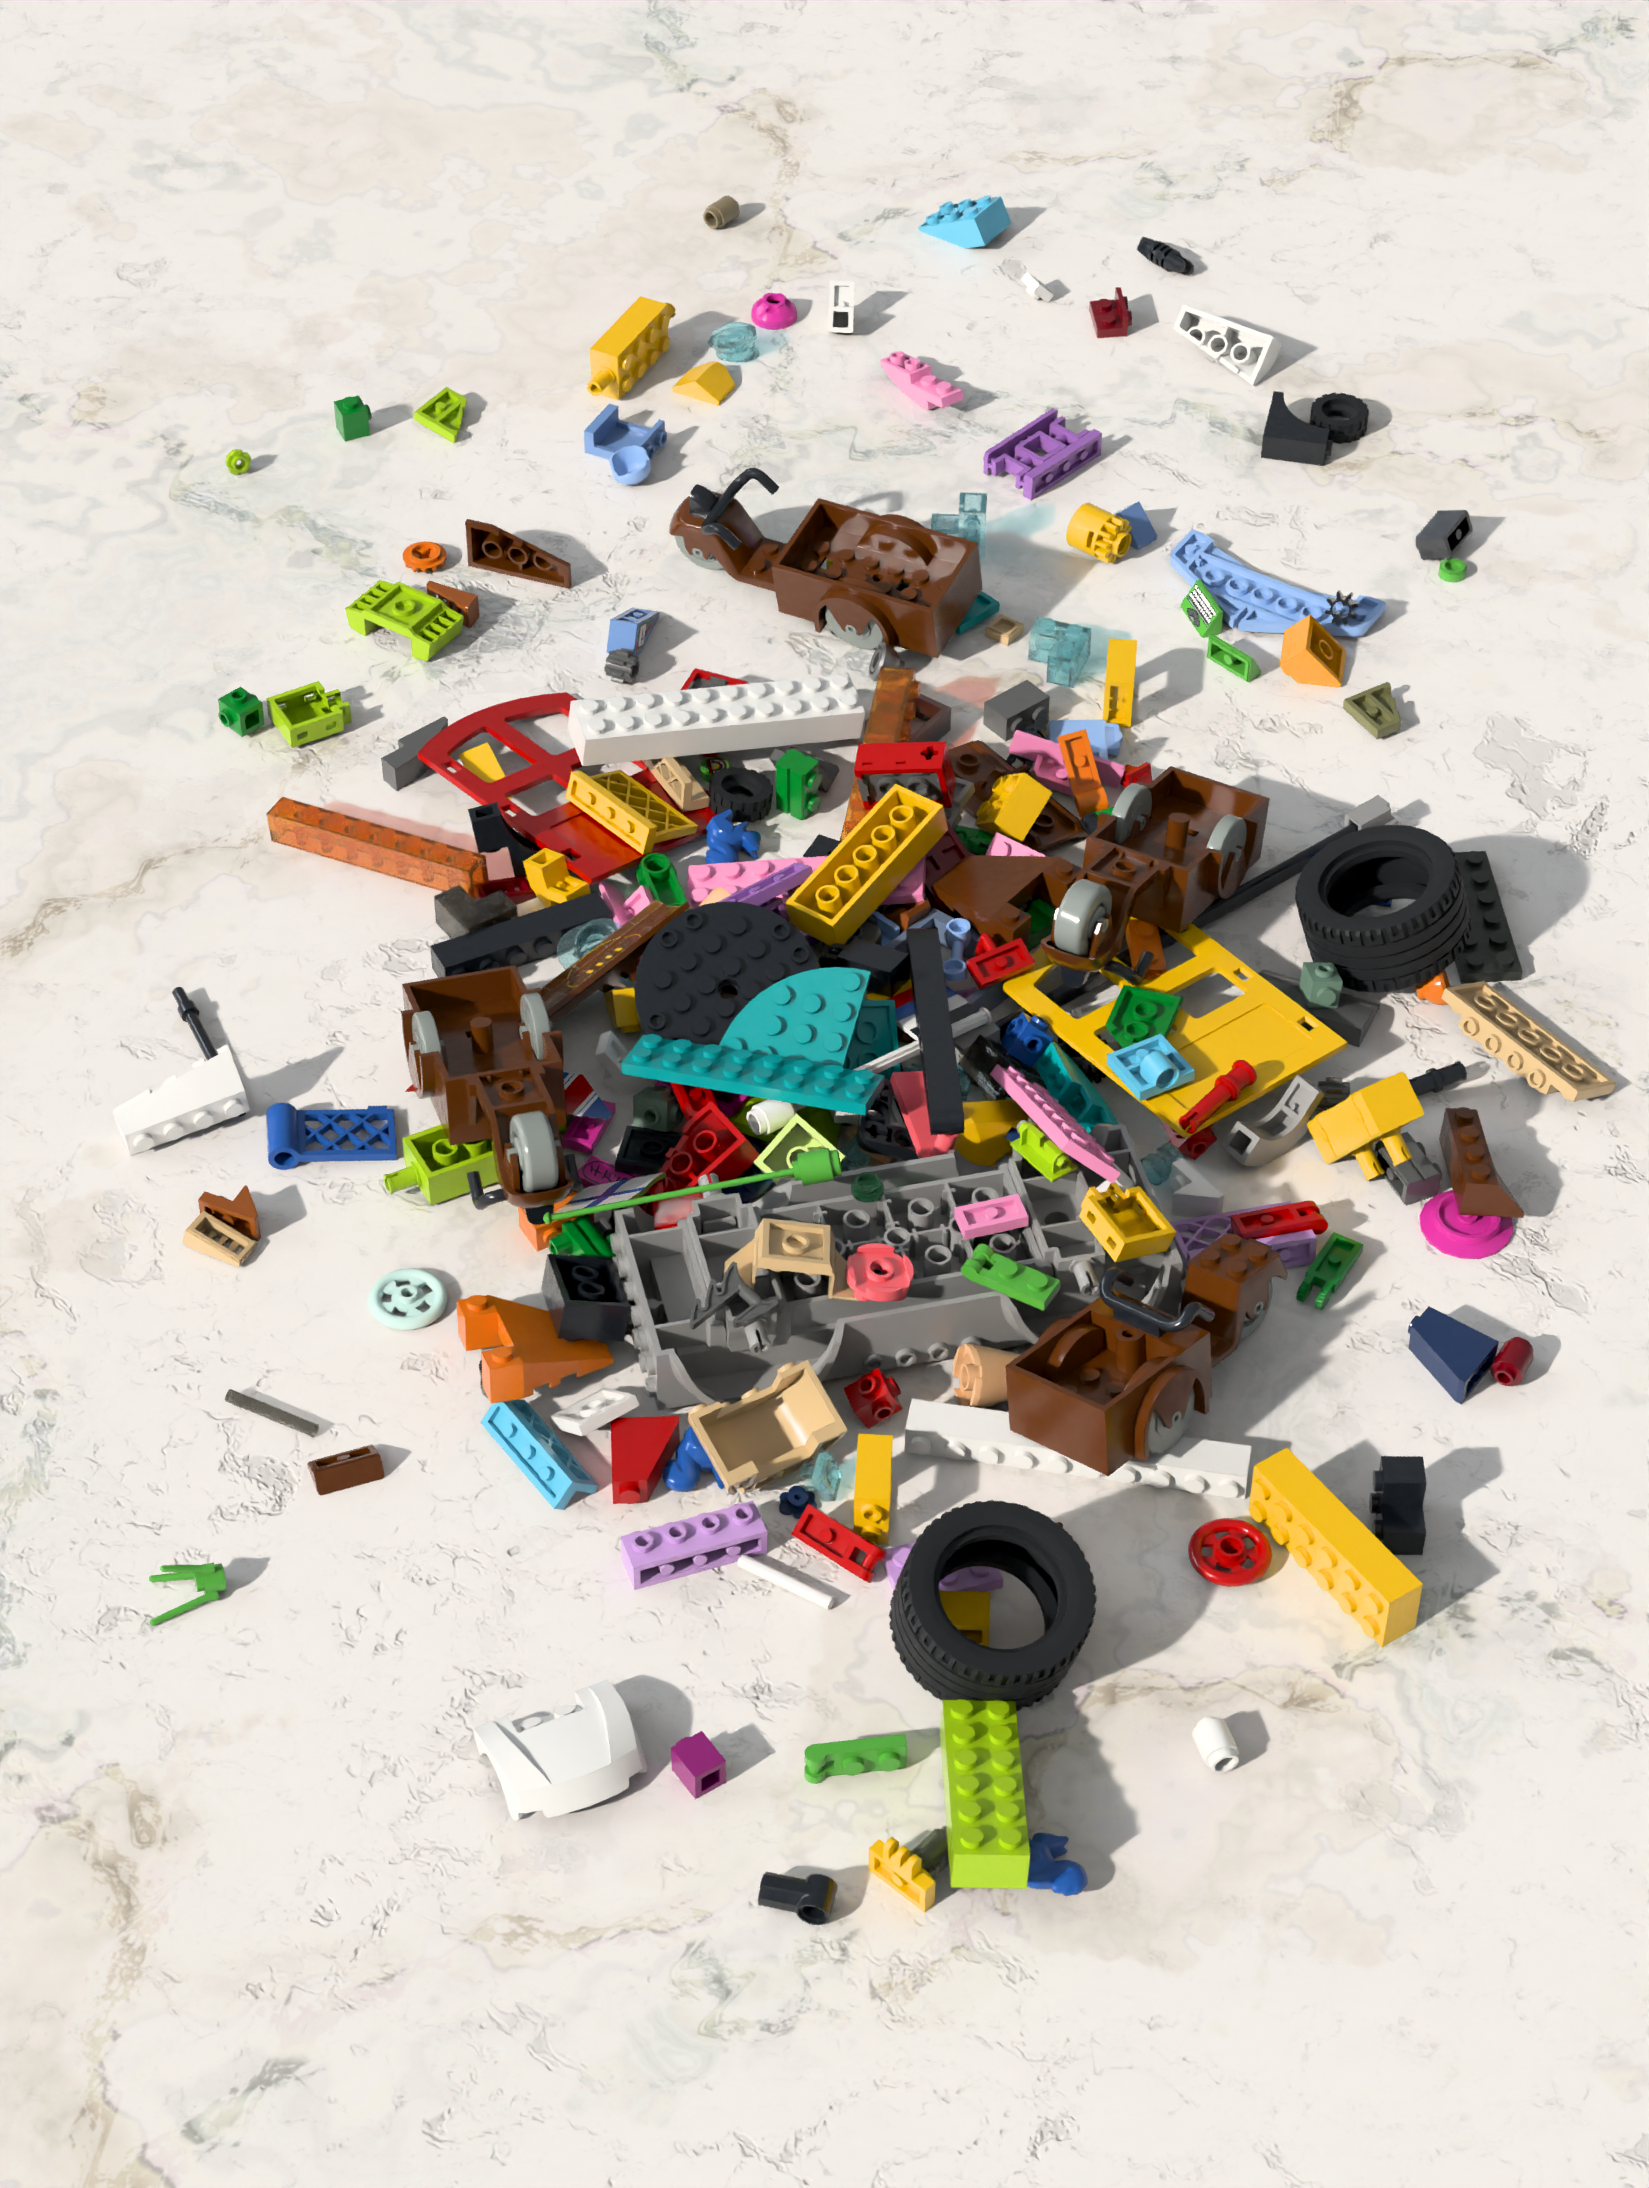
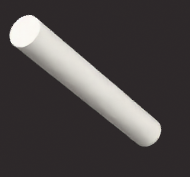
M742 1554L738 1560V1567L825 1609L830 1610L834 1604L835 1597L746 1554Z

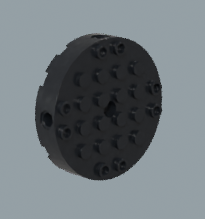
M729 901L704 904L692 908L664 925L651 939L641 956L634 988L639 1028L642 1035L656 1034L665 1039H686L695 1044L719 1045L735 1017L752 999L768 987L789 976L819 969L818 961L804 936L786 919L768 909L753 904ZM731 993L736 995V997L725 999L722 998V994Z

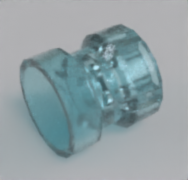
M1167 1142L1158 1147L1155 1154L1150 1153L1140 1161L1149 1182L1152 1185L1158 1186L1167 1181L1169 1175H1171L1172 1163L1180 1158L1184 1159L1176 1146Z

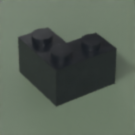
M1381 1456L1379 1470L1373 1471V1490L1376 1492L1370 1493L1369 1510L1370 1514H1376V1520H1373L1372 1533L1393 1555H1423L1426 1537L1423 1501L1427 1484L1423 1456Z

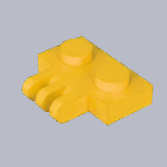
M890 1837L885 1843L878 1839L869 1848V1871L924 1913L935 1903V1881L926 1870L921 1868L922 1859L916 1854L910 1857V1850L904 1845L899 1848V1841L893 1837Z

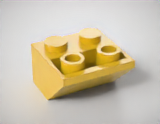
M1026 773L1001 776L992 787L994 793L989 801H985L979 807L976 814L978 818L974 825L994 835L997 832L1014 841L1023 842L1053 792Z

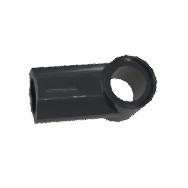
M765 1872L760 1883L758 1905L794 1912L806 1923L823 1925L829 1920L838 1886L833 1879L822 1874H811L806 1879Z

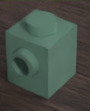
M1303 962L1298 989L1307 1007L1338 1008L1343 981L1334 964Z

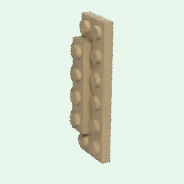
M1485 981L1445 988L1441 999L1448 1003L1455 1013L1462 1015L1458 1024L1462 1032L1472 1040L1480 1042L1486 1052L1495 1058L1503 1060L1509 1070L1526 1078L1528 1084L1538 1092L1543 1094L1560 1092L1565 1099L1573 1102L1612 1093L1616 1082Z

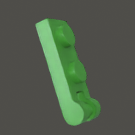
M979 1244L972 1253L973 1258L966 1260L961 1267V1272L967 1279L1042 1311L1047 1308L1060 1290L1059 1279L994 1253L993 1249L986 1244Z
M905 1734L810 1745L805 1750V1779L812 1784H818L829 1776H853L864 1772H889L906 1768L907 1743Z

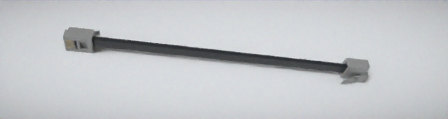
M1377 795L1346 812L1343 829L1239 886L1229 898H1217L1191 923L1201 929L1302 872L1303 868L1317 852L1346 834L1369 827L1398 825L1399 821L1391 815L1390 803ZM1163 929L1159 931L1163 950L1178 942ZM1129 948L1115 956L1129 968H1132ZM1099 971L1091 972L1081 987L1071 988L1063 984L1045 994V996L1059 1007H1062L1107 982L1109 979ZM1022 1007L995 1023L991 1021L989 1025L983 1024L953 1038L958 1074L964 1077L998 1058L1000 1041L1005 1036L1009 1023L1013 1019L1018 1018L1022 1012L1030 1017H1033V1015Z

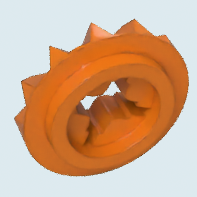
M417 542L408 546L403 552L405 567L412 568L413 572L419 570L424 573L428 570L435 572L437 567H444V561L447 560L444 547L434 542Z

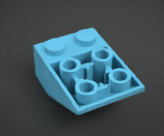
M987 195L975 201L969 198L957 204L946 202L939 206L940 210L927 216L925 218L926 221L918 229L921 232L967 249L985 246L1011 224V220L1002 197L991 198L990 195Z

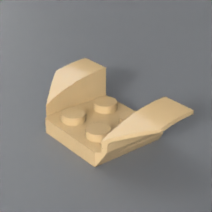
M763 1218L755 1231L754 1239L725 1261L724 1274L730 1264L736 1262L739 1275L753 1290L757 1268H763L776 1272L790 1271L807 1275L829 1276L828 1298L859 1301L853 1295L854 1290L846 1282L845 1268L847 1261L835 1249V1238L830 1225Z

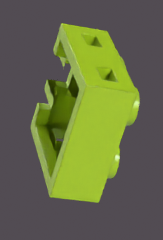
M319 681L266 698L268 716L291 748L344 731V725L352 722L350 704L348 701L343 703L339 689L325 693V689Z

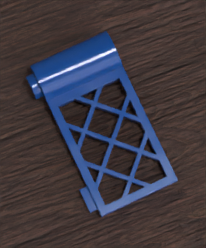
M276 1103L267 1109L268 1161L276 1169L288 1170L294 1168L299 1162L397 1160L394 1109H387V1106H368V1109L297 1110L289 1103ZM373 1120H387V1124L381 1129H377L370 1123ZM305 1121H319L323 1125L317 1130H313L305 1124ZM341 1121H351L355 1125L346 1130L338 1123ZM330 1129L340 1135L333 1141L323 1136ZM361 1129L371 1134L365 1141L355 1136ZM348 1140L357 1147L353 1150H344L339 1146ZM380 1140L388 1145L389 1149H375L371 1145ZM314 1141L324 1146L321 1150L307 1151L306 1149Z

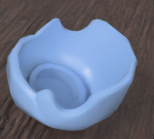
M636 445L626 446L616 451L609 460L614 479L622 485H635L647 478L651 470V463L646 450Z

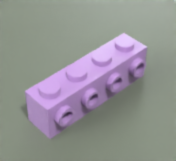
M754 1500L742 1504H734L728 1508L709 1513H701L684 1520L668 1522L651 1529L635 1531L620 1537L621 1559L634 1590L738 1562L742 1554L752 1558L767 1554V1529Z

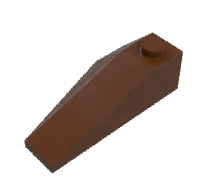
M471 519L466 520L468 566L570 589L572 586L570 563L493 524Z

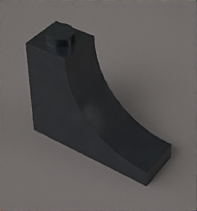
M1274 391L1263 434L1261 458L1324 466L1326 456H1331L1333 440H1328L1330 429L1317 427L1297 418L1287 408L1284 401V392Z

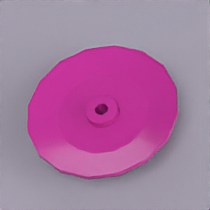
M1453 1190L1437 1194L1426 1202L1419 1216L1420 1229L1428 1243L1442 1253L1460 1259H1481L1495 1255L1508 1245L1513 1234L1512 1217L1460 1215Z

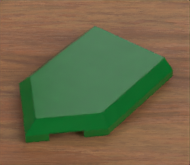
M1123 985L1106 1022V1028L1122 1048L1158 1034H1162L1167 1040L1184 997Z

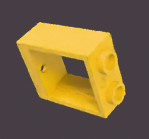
M1109 638L1103 720H1106V723H1117L1119 727L1131 728L1137 640Z
M858 1434L854 1492V1531L874 1544H888L893 1435Z

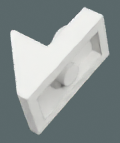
M1183 1158L1173 1162L1170 1186L1174 1190L1171 1214L1180 1217L1196 1218L1222 1213L1224 1195Z

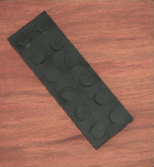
M1486 851L1454 852L1461 872L1472 919L1467 944L1455 959L1461 984L1480 981L1521 980L1523 971Z

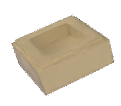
M1000 614L985 628V636L1008 646L1023 633L1024 624Z

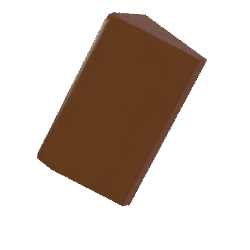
M372 1444L307 1463L319 1495L329 1494L384 1478L381 1456Z

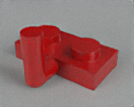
M988 933L981 934L974 952L975 957L968 959L966 962V968L979 990L1033 969L1035 965L1034 959L1021 938L997 947Z

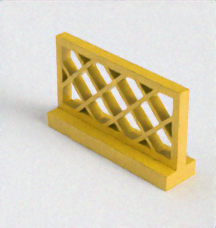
M581 770L571 772L565 798L641 854L651 853L654 843L695 834L698 825L622 770L594 776H587Z

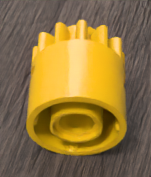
M1084 503L1072 516L1068 525L1066 539L1068 545L1108 564L1110 562L1114 564L1116 557L1121 558L1130 547L1132 537L1129 532L1132 526L1129 525L1128 520L1091 503Z

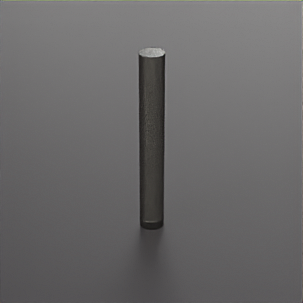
M230 1389L226 1393V1402L311 1437H315L319 1430V1425L235 1390Z

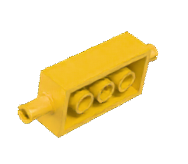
M640 296L590 348L591 381L587 383V390L590 394L594 396L603 395L620 400L626 392L631 390L639 378L641 379L644 373L656 363L657 359L668 350L670 346L668 325L670 319L676 315V309L672 304L667 302L661 303Z

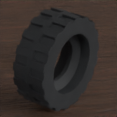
M1346 393L1325 394L1315 399V402L1312 403L1309 424L1330 429L1328 440H1333L1337 444L1351 443L1365 435L1369 409H1367V404L1363 400L1356 398L1354 395H1347ZM1342 416L1348 418V420H1335L1329 417Z
M742 767L722 769L720 772L714 773L713 777L710 778L708 796L710 797L709 808L717 815L731 809L733 811L731 822L743 823L762 820L771 810L773 785H771L770 779H767L764 774L752 769L749 770ZM730 793H742L750 797H739Z

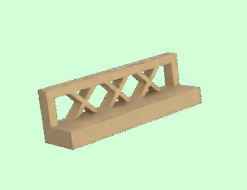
M678 757L642 760L682 813L709 807L710 797Z

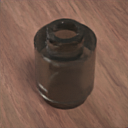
M946 1826L931 1831L910 1851V1857L916 1854L922 1859L921 1868L926 1870L933 1880L949 1867Z

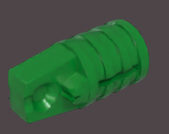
M955 825L953 829L968 852L975 855H985L988 847L980 845V843L990 846L994 837L991 833L984 832L981 829Z

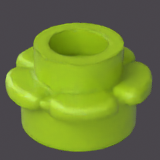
M235 449L227 454L225 463L231 474H244L250 468L251 457L247 452Z

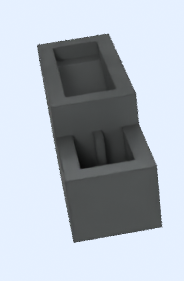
M444 716L399 739V749L381 758L383 780L393 789L399 791L423 775L430 767L418 759V752L431 738L448 727V719Z

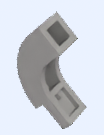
M1296 1075L1279 1103L1267 1116L1255 1123L1237 1121L1221 1148L1246 1166L1257 1167L1272 1162L1289 1151L1309 1130L1307 1123L1312 1120L1310 1116L1325 1093L1304 1076Z

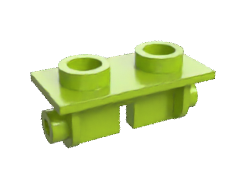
M1025 1121L1019 1126L1020 1138L1011 1142L1010 1146L1051 1183L1078 1169V1166L1069 1159V1155L1057 1147L1050 1139H1046L1045 1135L1037 1129V1125L1034 1122L1029 1123Z

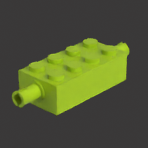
M442 1125L402 1138L406 1168L383 1175L384 1185L390 1195L416 1185V1187L420 1188L431 1206L470 1192L467 1173L479 1171L482 1187L498 1182L491 1138L450 1146ZM567 1125L558 1126L559 1133L566 1132Z

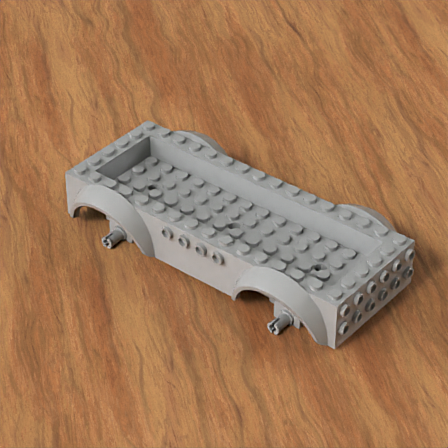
M1028 1119L1029 1123L1034 1122L1033 1119ZM1022 1120V1121H1020V1122L1017 1124V1127H1016V1128H1017V1132L1019 1133V1135H1020V1132L1018 1131V1128H1019V1126H1020L1023 1122H1025L1026 1120ZM1125 1123L1118 1125L1096 1124L1088 1134L1096 1139L1095 1142L1101 1145L1105 1152L1115 1159L1114 1163L1133 1181L1134 1187L1140 1186L1162 1213ZM956 1148L950 1149L948 1154L844 1171L842 1176L835 1177L834 1181L803 1186L802 1180L796 1181L791 1177L781 1178L766 1195L754 1203L742 1204L739 1193L725 1195L721 1189L702 1192L704 1199L692 1201V1213L686 1214V1219L678 1220L677 1227L661 1230L654 1229L653 1216L644 1212L638 1205L628 1206L627 1209L614 1211L615 1234L610 1235L613 1254H616L615 1257L611 1258L621 1278L620 1281L630 1304L627 1323L634 1325V1329L631 1330L634 1348H640L642 1352L638 1354L640 1369L642 1373L648 1374L649 1378L645 1379L647 1394L649 1398H655L658 1411L698 1403L711 1405L718 1401L720 1404L727 1401L734 1404L742 1400L741 1397L754 1388H759L761 1391L772 1386L778 1375L777 1371L782 1366L793 1361L799 1364L808 1360L819 1381L822 1382L870 1373L877 1368L881 1371L955 1357L959 1346H964V1344L968 1343L994 1349L1030 1343L1035 1345L1044 1331L1054 1322L1063 1317L1076 1315L1100 1297L1099 1284L1101 1277L1107 1269L1112 1267L1120 1268L1134 1277V1283L1131 1287H1125L1114 1282L1113 1290L1178 1317L1179 1303L1182 1302L1183 1297L1181 1280H1185L1186 1277L1185 1267L1174 1239L1167 1251L1115 1263L1079 1217L1082 1210L1080 1206L1089 1187L1095 1186L1097 1188L1107 1179L1069 1156V1159L1078 1166V1169L1051 1183L1014 1148L1012 1158H1009L1008 1163L1000 1164L999 1167L982 1166L969 1162ZM710 1173L711 1182L718 1183V1175ZM707 1174L700 1176L698 1179L699 1186L709 1184ZM1014 1194L1019 1195L1029 1217L1028 1226L964 1240L954 1217L955 1207ZM763 1218L830 1225L835 1238V1249L846 1261L850 1254L852 1256L856 1253L858 1247L870 1243H881L894 1247V1253L902 1258L903 1254H905L910 1259L914 1268L911 1287L907 1291L905 1299L889 1302L872 1300L863 1302L860 1300L828 1298L829 1276L807 1275L790 1271L776 1272L770 1269L757 1268L754 1291L762 1299L778 1300L777 1309L750 1324L734 1328V1318L750 1307L745 1300L737 1296L697 1328H690L691 1311L695 1300L700 1299L701 1307H705V1298L712 1279H716L717 1290L721 1292L725 1261L754 1239L755 1231ZM979 1244H986L993 1249L994 1253L1059 1279L1060 1290L1047 1308L1042 1311L967 1279L962 1274L961 1267L966 1260L973 1258L972 1253ZM874 1270L875 1274L884 1275L881 1274L880 1270Z

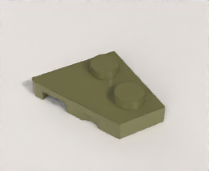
M1389 682L1344 699L1343 709L1376 739L1400 730L1401 719L1399 712L1396 711L1395 698L1391 696V684Z

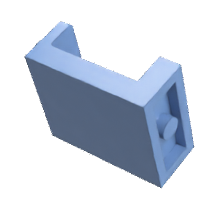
M610 403L584 430L585 453L610 460V457L616 451L626 446L636 445L646 450L651 461L654 454L667 441L665 421L658 420L651 429L619 419L618 406Z

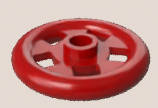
M1221 1518L1205 1523L1194 1532L1188 1545L1189 1560L1196 1572L1206 1580L1226 1587L1245 1586L1257 1581L1266 1573L1272 1560L1271 1545L1264 1533L1254 1525L1239 1519ZM1229 1532V1535L1222 1536L1219 1540L1215 1536L1217 1533ZM1249 1538L1255 1546L1247 1549L1243 1540ZM1202 1547H1212V1556H1203ZM1246 1559L1255 1562L1248 1570L1241 1566L1245 1563ZM1219 1564L1222 1567L1231 1568L1230 1573L1222 1572L1215 1568Z

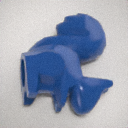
M731 809L712 817L706 827V842L710 850L706 852L707 857L705 861L707 864L739 862L736 852L738 850L744 851L756 860L761 842L759 832L747 831L748 822L734 826L731 822L733 818V811Z
M690 1426L685 1431L684 1438L676 1448V1459L667 1461L666 1467L663 1468L662 1478L665 1485L676 1492H689L698 1485L700 1472L706 1471L713 1473L719 1488L723 1489L725 1486Z
M1039 1832L1033 1835L1032 1840L1029 1838L1030 1862L1027 1887L1044 1890L1052 1889L1054 1893L1063 1894L1064 1896L1078 1895L1085 1889L1088 1879L1082 1865L1071 1860H1054L1067 1853V1849L1064 1847L1069 1840L1067 1836Z

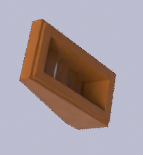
M428 581L427 594L433 597L438 595V598L443 600L447 607L464 616L463 626L471 628L479 618L478 595Z

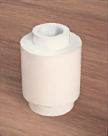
M1206 1717L1200 1720L1193 1730L1192 1736L1205 1765L1211 1768L1214 1773L1230 1771L1239 1762V1750L1226 1721L1215 1717Z

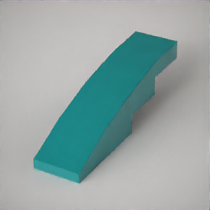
M1051 1042L1035 1064L1050 1095L1059 1101L1058 1104L1066 1108L1068 1114L1073 1116L1077 1120L1076 1122L1086 1129L1087 1133L1096 1124L1118 1125L1119 1122L1090 1080L1057 1043Z

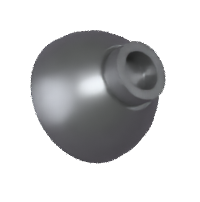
M884 642L876 648L872 656L869 676L874 681H885L894 676L900 677L904 670L905 662L900 660L897 651L891 645Z

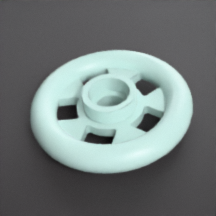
M408 1268L390 1272L380 1278L370 1291L368 1303L371 1313L382 1324L399 1330H413L431 1324L442 1315L447 1306L448 1293L443 1282L434 1274L421 1269ZM402 1282L411 1283V1285H403L400 1287L396 1286V1284ZM427 1285L431 1288L432 1292L424 1294L421 1287ZM383 1294L392 1295V1302H382ZM424 1303H427L431 1306L427 1311L423 1313L418 1310ZM396 1309L407 1313L405 1317L393 1315Z

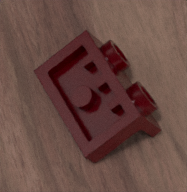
M1121 287L1115 288V300L1100 299L1089 302V311L1097 338L1127 337L1128 326H1132V313L1128 311L1127 296H1123Z

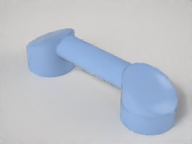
M955 918L946 924L947 942L952 949L951 958L943 962L945 981L959 982L967 978L963 951L971 941V925L969 921L963 918Z

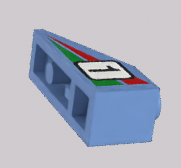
M632 607L610 619L606 653L624 648L634 651L633 656L640 654L659 617V612Z

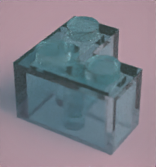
M960 492L959 514H932L931 530L977 542L979 557H984L987 493Z
M1038 617L1029 633L1028 660L1047 664L1046 682L1074 688L1090 656L1092 629L1077 624Z

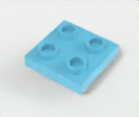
M1162 1034L1107 1054V1065L1139 1101L1193 1081L1195 1077V1070Z

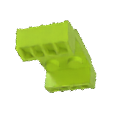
M382 580L377 581L373 587H370L367 592L363 593L361 597L345 608L350 628L367 636L380 625L410 638L412 657L424 661H429L432 656L437 654L439 650L462 632L464 619L463 615L447 607L443 600L401 582L392 584Z

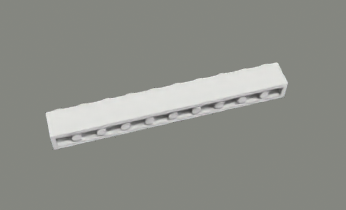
M912 1399L905 1428V1452L1245 1499L1252 1447L1249 1445L1181 1436L1168 1450L1158 1454L1149 1452V1459L1145 1462L1133 1457L1110 1476H1106L1011 1431L1009 1412Z

